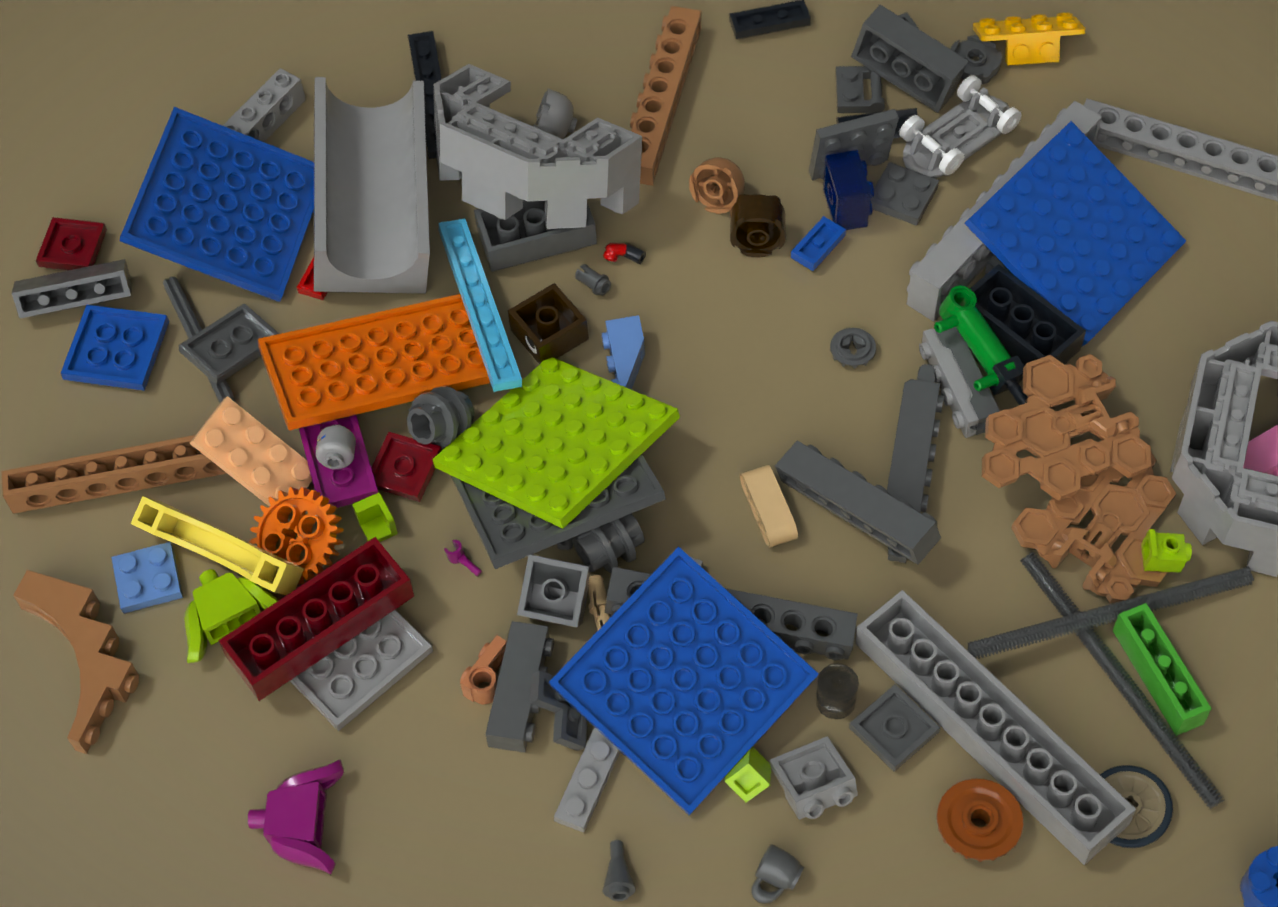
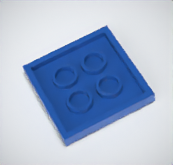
M86 305L60 373L63 380L145 391L169 324L167 315Z

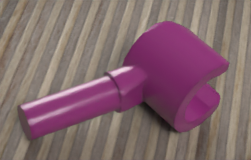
M452 540L457 550L450 552L444 548L449 562L453 564L461 563L478 577L482 571L465 556L460 541Z

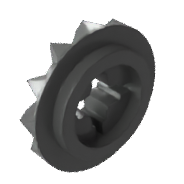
M859 328L840 330L833 336L830 344V352L833 355L834 361L838 360L843 367L850 365L854 369L858 365L866 366L871 359H874L876 351L874 338L868 332ZM851 341H853V345L857 349L855 355L849 349Z

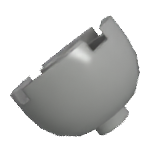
M547 89L536 115L537 125L534 124L533 127L561 139H564L568 132L573 133L577 118L573 117L574 108L571 101L565 95Z

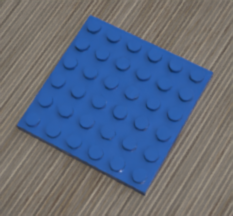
M174 107L119 241L280 302L314 210V162Z
M1072 121L964 223L1016 278L1086 330L1082 347L1113 318L1186 242L1182 235Z
M678 547L549 681V685L690 816L740 759L816 679L819 673L687 553Z

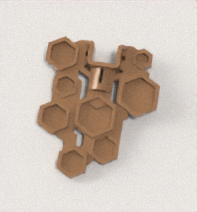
M1089 354L1078 358L1074 367L1072 364L1064 365L1053 356L1048 355L1026 363L1023 368V393L1028 396L1027 403L990 414L986 418L985 438L994 443L992 452L986 453L982 458V477L997 488H1001L1016 482L1019 476L1028 473L1040 482L1042 490L1059 501L1079 492L1081 478L1101 473L1110 467H1113L1127 478L1146 472L1151 467V446L1140 439L1139 418L1131 411L1114 418L1109 417L1101 400L1106 399L1116 387V378L1109 377L1102 371V361ZM1075 400V405L1064 408L1059 411H1054L1053 409H1051L1055 406ZM1087 432H1091L1102 440L1097 442L1090 438L1070 446L1071 438ZM1027 450L1036 456L1037 459L1031 455L1020 459L1016 456V453Z
M1151 452V467L1146 472L1130 477L1131 480L1126 486L1111 484V482L1118 483L1124 476L1113 467L1093 476L1083 477L1080 479V490L1077 494L1059 501L1052 497L1045 510L1026 507L1013 522L1011 529L1021 547L1036 549L1040 557L1048 561L1054 569L1060 565L1068 553H1071L1092 567L1082 585L1083 589L1091 590L1097 595L1106 596L1109 603H1116L1129 599L1134 592L1133 587L1137 588L1138 585L1158 587L1168 574V572L1144 571L1141 543L1148 530L1151 529L1172 502L1176 492L1167 477L1154 475L1152 468L1157 460ZM1090 510L1095 516L1085 529L1068 528L1070 524L1078 525ZM1119 536H1128L1114 553L1111 547Z

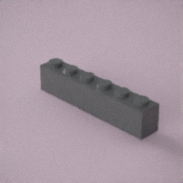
M797 440L775 465L783 483L917 565L920 564L941 539L937 528L938 523L930 514L926 512L919 513L906 500L902 498L897 500L881 485L877 484L874 486L870 484L859 472L848 471L837 459L826 458L813 445L809 444L806 446Z

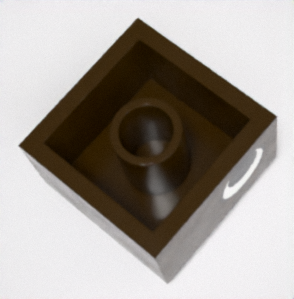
M555 283L508 310L510 330L539 364L552 357L557 359L589 339L587 319Z

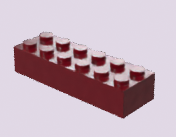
M374 537L218 641L226 658L258 701H261L413 598L414 592L411 581L378 539Z

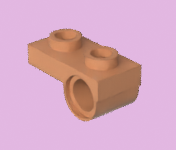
M496 635L491 643L488 642L482 647L479 659L473 667L469 666L465 669L460 679L464 697L472 702L475 701L483 705L493 702L497 686L495 673L502 665L506 640ZM482 682L490 683L486 688L477 687Z

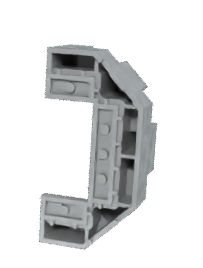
M470 64L434 84V123L439 181L459 180L462 178V201L504 220L523 209V200L545 201V223L547 229L586 227L587 199L601 198L600 205L622 215L639 203L642 154L641 135L597 117L565 139L556 137L491 109V102L511 91V81Z
M1269 321L1261 325L1258 330L1250 334L1246 332L1226 342L1225 346L1215 351L1211 349L1201 354L1191 382L1187 406L1180 422L1170 472H1173L1172 479L1184 494L1177 513L1202 545L1218 538L1224 545L1248 550L1249 555L1246 567H1249L1254 572L1277 577L1278 476L1243 468L1260 376L1278 379V322Z

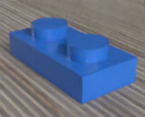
M823 216L791 251V258L814 271L846 236V229Z

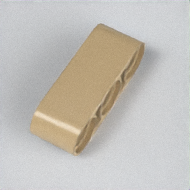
M770 465L740 473L744 494L768 548L798 539L795 521Z

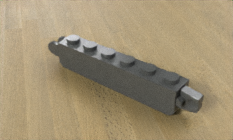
M929 363L919 367L917 380L910 379L904 383L887 491L892 497L897 500L900 498L906 500L919 513L926 512L929 495L923 494L924 486L930 487L933 469H927L928 461L934 462L936 444H931L932 437H938L940 420L935 419V413L942 412L944 400L943 395H938L940 383H934L936 369H934L932 364L929 365ZM888 547V560L906 563V557Z

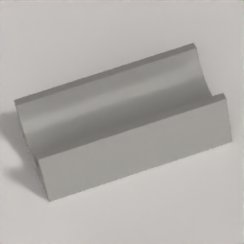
M315 77L314 291L426 294L430 244L424 81H413L409 92L395 103L382 107L365 108L341 101L329 90L326 77Z

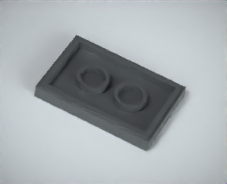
M243 303L179 344V352L218 385L262 356L258 347L259 338L279 333Z

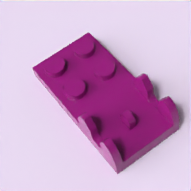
M356 415L299 428L314 489L320 492V496L322 495L330 499L328 504L339 508L354 504L378 493ZM332 425L346 427L356 438L354 459L350 465L342 469L327 468L318 462L316 458L318 435L321 430Z

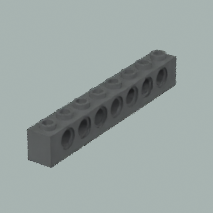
M613 567L606 598L605 613L612 616L652 574ZM725 588L758 619L766 621V626L800 654L815 653L825 655L831 660L849 659L854 643L858 613ZM785 625H793L798 630L790 631ZM815 631H824L828 636H819Z

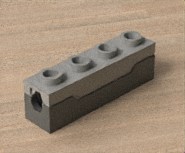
M955 327L941 333L936 332L935 329L923 331L919 351L923 360H927L929 365L932 364L934 369H936L934 382L940 383L941 395L944 396L943 402L946 406L949 405L953 412L952 418L955 427L961 429L965 438L985 433L986 418L988 415L1000 410L989 388L980 392L975 390L973 386L974 381L983 378L966 342Z

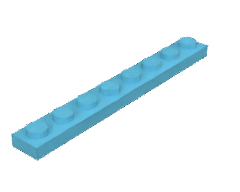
M466 219L438 223V231L493 392L522 387V377Z

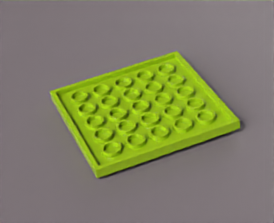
M552 357L540 363L522 379V387L511 389L479 417L470 428L461 433L454 442L445 447L432 460L436 469L563 529L680 418V415L675 407Z

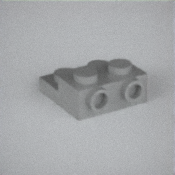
M828 736L770 759L771 769L783 787L786 800L799 820L805 817L809 819L818 818L822 815L824 809L836 804L839 807L847 806L855 796H858L855 777Z

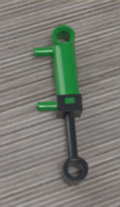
M959 285L953 287L939 307V313L943 320L935 322V331L941 333L954 327L958 330L987 373V376L974 381L973 386L976 391L980 392L990 388L995 396L1009 390L1019 405L1027 403L1028 397L1023 393V389L1019 385L1023 379L1024 364L1018 356L1011 358L976 307L977 298L975 293L966 286Z

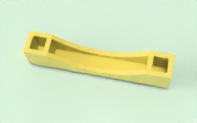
M142 496L130 523L155 536L205 556L275 593L288 595L294 591L304 571V568L183 511Z

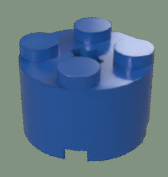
M1278 846L1271 847L1255 857L1242 877L1240 892H1242L1245 907H1278V888L1275 886H1278Z

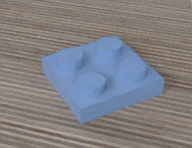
M171 542L111 557L120 608L123 614L183 598Z

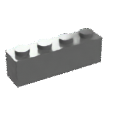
M123 259L15 281L12 296L20 319L131 296L132 281L126 260Z
M511 622L485 734L488 747L525 753L527 743L534 740L536 725L532 723L534 713L539 714L541 707L530 704L532 674L539 670L548 673V667L545 666L546 657L552 656L554 639L550 638L548 626Z

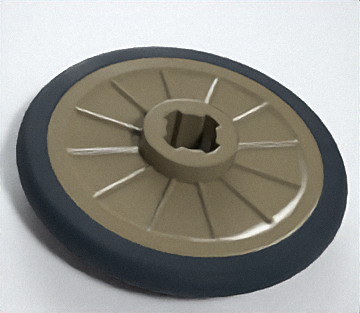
M1132 765L1116 766L1100 774L1127 801L1132 802L1136 808L1130 825L1110 843L1125 848H1138L1155 842L1166 832L1173 815V803L1166 785L1158 776L1144 768Z

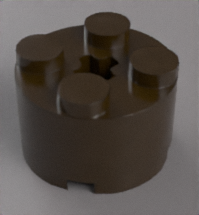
M740 195L730 212V241L734 248L735 246L741 249L742 254L749 257H766L772 254V250L778 247L781 249L786 240L785 209L781 204L780 198L775 195Z

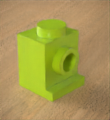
M1149 529L1141 543L1144 571L1181 573L1186 562L1191 560L1192 546L1190 543H1185L1184 534L1156 533L1155 529Z

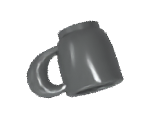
M771 844L755 873L757 879L751 887L753 898L759 903L767 904L775 901L784 889L793 890L802 874L804 866L800 865V862L790 853ZM763 880L779 889L774 892H768L763 890L760 884Z

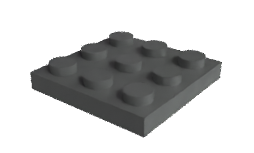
M891 109L816 129L809 166L811 179H828L838 173L845 171L850 173L858 170L860 167L868 165L877 166L887 161L899 119L896 110Z

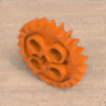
M289 487L288 493L281 490L278 491L279 500L271 496L268 498L271 505L269 508L260 506L264 514L262 517L254 516L259 525L258 527L250 528V531L257 533V537L249 540V543L255 544L257 547L283 559L286 557L287 561L304 568L298 582L299 585H303L304 579L309 581L315 577L314 572L316 574L323 572V565H333L329 559L330 556H339L338 551L334 547L335 545L343 544V541L337 539L336 535L342 533L344 529L335 525L342 518L333 514L337 507L328 504L330 500L328 497L320 496V492L310 491V489L301 487L299 490ZM293 511V517L288 522V516ZM317 522V529L312 533V527ZM280 539V540H281L280 546H279V548L276 550V543H277V541ZM303 550H305V556L303 560L300 561V554Z

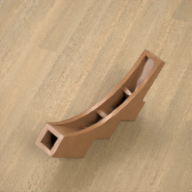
M27 570L13 596L22 610L43 618L57 628L71 643L75 651L80 670V697L77 714L67 739L75 751L87 754L91 745H94L99 738L100 727L105 717H108L113 710L114 699L126 703L130 693H134L137 689L139 675L132 662L112 657L118 650L119 637L112 625L94 620L99 613L100 602L93 589Z

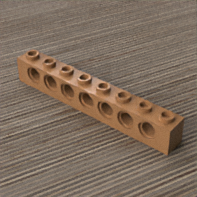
M671 6L668 16L663 18L662 35L658 34L656 40L657 52L651 55L649 64L651 70L650 73H646L644 76V92H640L638 95L637 113L633 112L630 122L631 132L642 136L640 184L651 186L654 184L702 29L700 10Z
M195 435L1 471L3 497L13 514L228 473L190 444Z

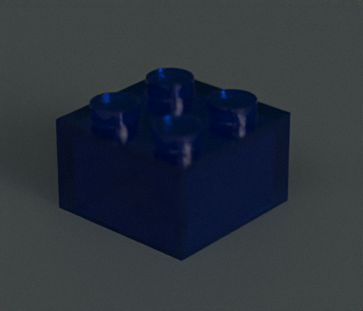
M858 150L825 155L824 196L832 221L846 230L867 227L868 217L872 215L870 198H874V187L871 181H867V165L865 160L860 159Z

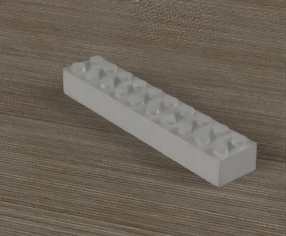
M1076 101L1067 109L1063 108L1057 115L1056 121L1052 125H1046L1040 137L1028 144L1024 154L1020 158L1016 157L1011 162L1008 171L1004 175L1000 174L997 176L989 191H983L978 197L976 204L971 209L967 208L963 212L959 222L955 226L951 225L945 231L943 239L938 244L934 243L930 246L922 261H916L909 271L910 283L907 287V305L934 322L940 316L939 307L951 289L959 285L967 287L986 267L987 261L994 256L964 223L1070 121L1095 145L1102 116Z
M903 590L857 626L855 644L993 778L1009 790L1016 800L1083 865L1087 864L1130 825L1136 808Z

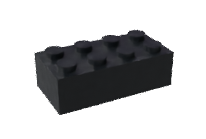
M1001 265L995 266L970 288L977 298L976 307L1011 358L1018 356L1024 366L1026 363L1048 355L1066 364L1081 350L1086 330Z

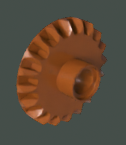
M976 778L961 781L946 791L938 806L936 819L938 831L941 833L944 843H947L954 853L962 854L965 859L972 858L981 862L989 859L994 861L1002 855L1005 856L1016 846L1023 830V814L1018 801L1009 790L991 780ZM975 818L981 819L987 826L977 827L971 820Z

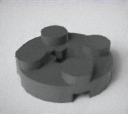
M977 35L968 36L967 40L962 42L959 39L950 48L969 61L961 77L963 80L970 75H975L982 81V84H987L1001 67L1002 53L996 49V44L993 41H981ZM974 56L979 57V61H973L971 59H973Z

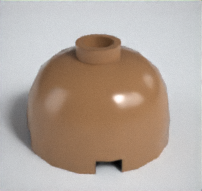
M715 157L707 159L694 170L689 178V190L697 203L700 201L703 205L708 206L704 208L708 212L716 214L727 213L737 202V198L744 193L745 180L741 169L736 163L726 158Z

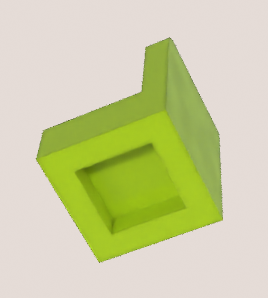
M380 492L352 504L356 519L368 541L376 537L379 542H382L398 534L395 521Z
M752 747L725 776V782L747 803L770 786L771 765Z

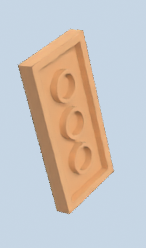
M228 396L223 399L190 442L193 447L269 507L271 505L268 498L271 496L279 500L278 491L281 490L288 493L289 487L298 490L301 487L307 488L312 482L307 460Z

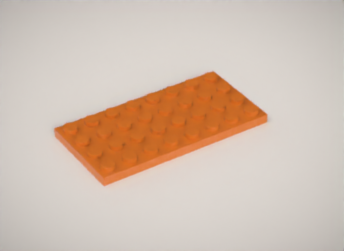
M460 294L258 339V347L288 430L412 402L420 394L430 392L440 386H448L459 391L490 383Z

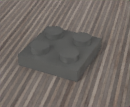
M889 162L867 200V207L917 226L938 188L939 180Z
M896 684L851 721L849 728L893 772L940 732V726Z

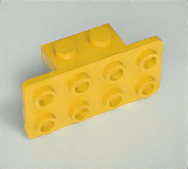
M1058 13L1057 17L1037 14L1032 15L1031 19L1010 16L1006 17L1004 21L983 18L980 19V22L973 23V30L981 41L1006 40L1005 63L1007 65L1059 62L1060 36L1085 34V27L1072 13Z

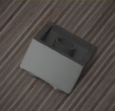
M529 554L517 615L576 628L583 623L588 598L590 566Z

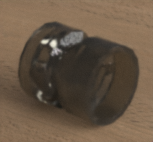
M837 663L830 664L820 672L815 701L820 713L827 718L843 719L849 716L855 709L859 681L853 669L847 665Z

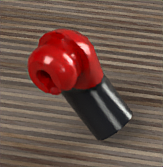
M609 243L606 245V251L603 253V258L613 263L617 261L618 255L624 256L638 264H641L646 256V252L629 243Z

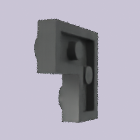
M540 670L533 673L530 704L555 713L553 742L576 751L585 748L587 720L549 685V681L554 677L553 675Z

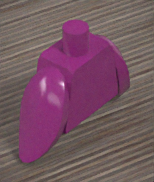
M341 760L290 776L278 785L276 790L268 792L266 809H250L248 812L249 829H263L264 837L279 857L298 865L322 870L330 875L336 863L327 853L321 850L326 805L325 790L332 787L342 777L344 768Z

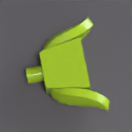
M213 569L204 571L199 577L202 586L193 590L194 600L188 604L185 611L184 621L188 643L187 663H194L203 659L207 649V639L210 645L219 642L218 640L279 600L266 588L245 577L236 578L233 573L229 572L219 577Z

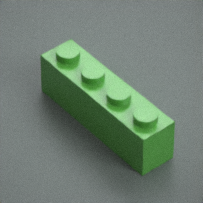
M1147 603L1118 614L1112 631L1175 736L1204 725L1212 708Z

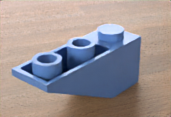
M639 315L605 321L606 332L601 333L603 348L610 351V356H606L609 373L614 372L615 379L611 381L631 390L645 355L644 336Z

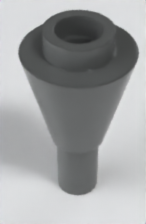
M614 840L610 842L611 860L604 882L603 894L613 901H624L633 895L636 889L624 859L623 842L621 840Z

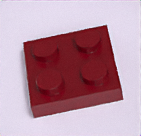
M52 217L36 258L38 267L73 270L93 266L107 231L105 223Z
M388 432L371 467L377 490L420 502L436 469L432 459L442 451L441 446L431 443L421 444L415 439L413 440V438Z

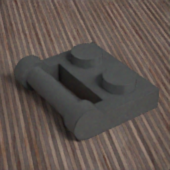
M836 66L837 113H875L885 110L880 75L866 66ZM863 79H871L872 98L870 100H864Z

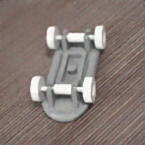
M970 75L961 83L957 90V96L963 100L959 105L946 112L924 129L925 122L918 115L911 116L902 125L899 135L907 142L903 150L904 165L907 169L932 178L950 175L960 167L963 161L999 135L1011 132L1019 123L1022 114L1015 107L1010 108L1001 99L988 95V90L985 87L980 89L982 81L975 75Z

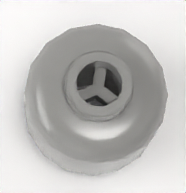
M332 425L321 430L316 445V458L318 462L330 469H342L350 465L354 459L356 446L354 434L341 425Z

